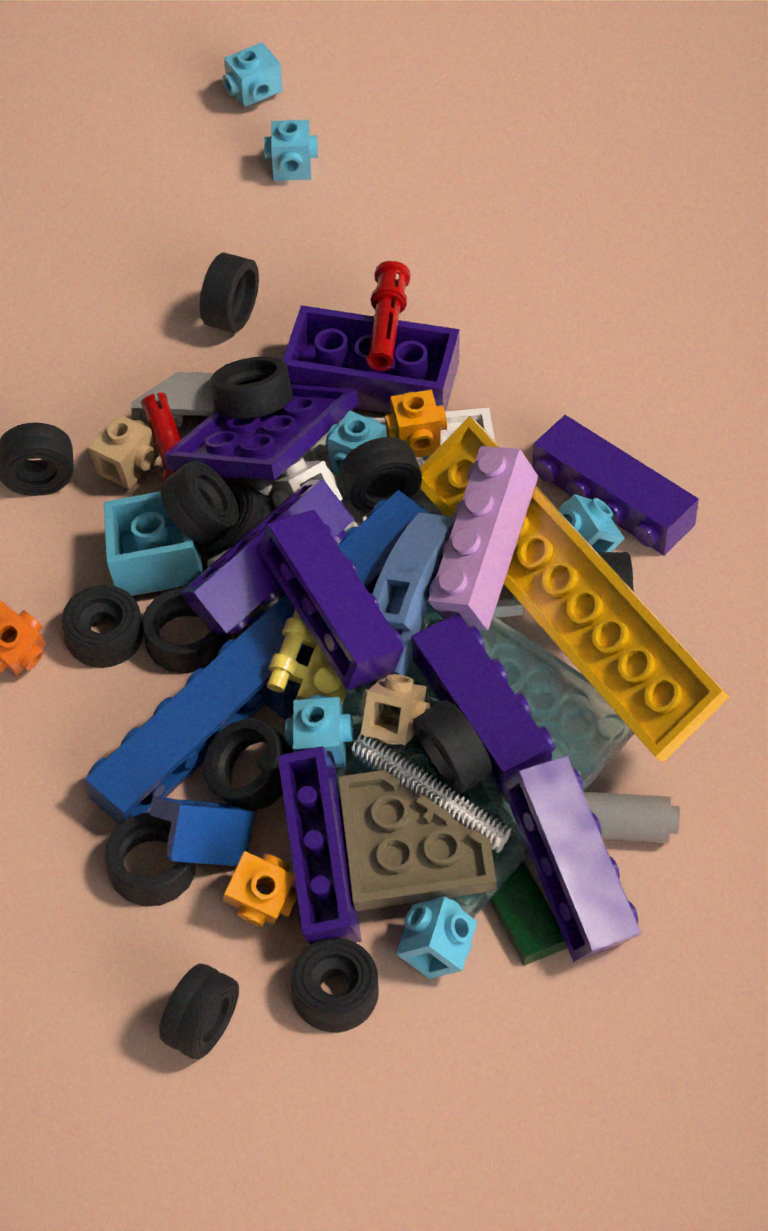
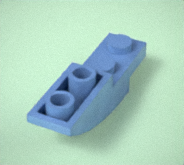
M418 513L396 542L372 594L378 601L380 611L389 625L398 631L404 646L394 674L407 675L413 655L411 636L420 631L428 605L429 587L432 580L437 576L442 561L443 546L445 541L450 538L456 520L455 517Z

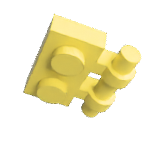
M295 609L293 617L286 620L282 630L285 638L279 654H274L270 662L269 670L272 673L267 687L281 693L284 692L287 682L290 680L301 684L295 700L307 699L314 695H326L329 697H340L341 705H343L348 690L340 681ZM301 644L314 648L308 667L296 661Z

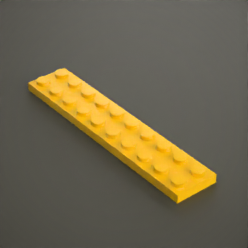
M470 416L420 467L422 473L420 489L444 516L455 517L456 507L462 501L468 484L470 466L475 463L480 446L500 447L478 422ZM535 485L504 585L654 757L664 763L730 696Z

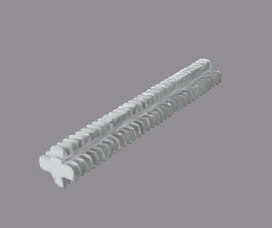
M360 733L358 740L353 743L351 755L359 758V760L368 764L374 770H386L398 778L401 785L419 797L421 794L451 813L454 820L469 830L473 831L475 829L489 838L492 850H496L497 853L502 851L512 834L510 832L511 828L506 830L507 825H504L502 828V822H499L497 825L498 819L493 821L492 815L488 818V813L483 814V809L478 811V806L474 809V803L469 805V800L464 802L465 797L460 799V794L455 796L456 791L451 793L450 787L446 790V785L441 786V781L437 784L436 778L432 780V775L428 778L427 772L423 774V769L418 771L419 767L414 768V763L409 765L410 761L405 762V757L400 759L401 755L398 754L396 756V751L391 753L392 749L389 748L387 750V745L382 747L383 743L378 744V739L373 741L374 738H369Z

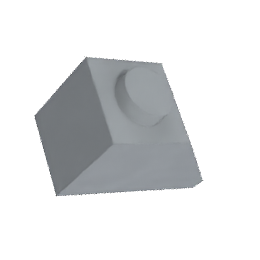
M175 373L132 401L133 421L141 420L150 427L141 401L153 393L156 401H158L157 394L162 392L167 395V401L179 435L186 436L217 410L211 386V376L214 373Z

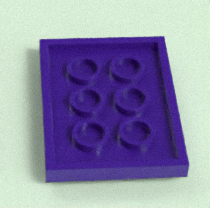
M291 384L293 394L291 401L280 410L268 415L250 419H233L222 416L216 410L163 454L167 470L178 471L186 463L199 461L211 467L225 479L245 477L276 480L329 432L335 423L340 422L349 410L352 411L359 404L356 389Z

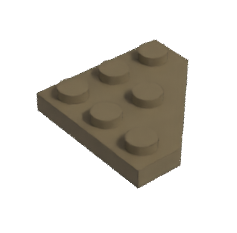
M386 770L339 777L355 911L429 901L444 896L449 898L497 891L489 838L475 829L473 831L469 830L454 820L451 813L421 794L419 797L401 785L400 780Z

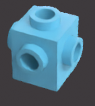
M263 42L224 58L225 74L222 75L223 85L230 96L234 95L243 107L282 92L281 63Z
M309 120L271 121V137H264L265 160H272L274 181L311 180V158H318L317 135H310Z
M349 410L339 424L335 423L330 428L326 437L330 471L341 476L340 468L345 457L362 443L386 437V426L371 417H364Z
M574 494L559 507L560 513L596 552H612L625 539L611 519L613 516L611 509L598 498L591 500Z
M314 695L307 699L293 700V718H286L285 724L288 746H293L294 752L324 746L335 767L346 768V742H353V720L351 714H344L340 697Z
M445 896L412 905L405 918V928L396 955L429 979L460 972L463 970L466 957L471 950V941L478 921L463 911L456 901Z

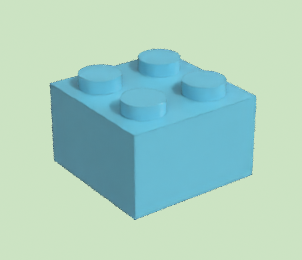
M161 491L104 502L107 565L115 587L121 588L131 596L188 586L203 573L200 543L187 537L174 524L163 505Z

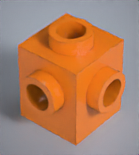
M0 601V673L2 674L7 668L17 677L24 669L30 671L43 657L44 650L42 648L46 643L39 632L43 626L25 610H22L18 615L2 601Z

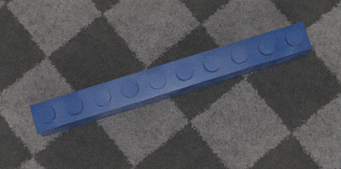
M397 490L388 500L383 499L373 507L369 517L358 527L350 528L346 532L345 538L338 545L344 556L353 562L357 576L370 593H373L388 556L408 524L418 513L430 514L400 490ZM284 591L271 608L267 611H260L254 616L248 629L236 640L231 639L227 641L219 650L217 657L206 668H199L193 672L181 691L173 698L169 697L163 700L155 709L153 716L142 727H136L129 731L116 751L108 758L99 759L91 767L88 776L85 778L90 800L119 825L124 820L138 814L150 813L153 797L166 798L204 762L208 746L218 732L230 723L245 718L250 719L272 698L271 689L267 687L272 673L269 670V665L273 655L279 654L285 638L282 630L286 620L292 618L295 611L293 604ZM301 644L296 661L298 663L314 651V648Z

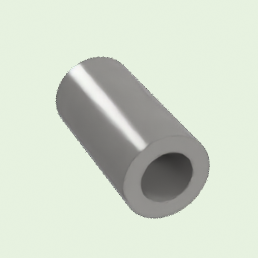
M583 792L591 812L597 816L600 822L603 840L668 843L670 834H678L680 808L679 806H671L670 796Z

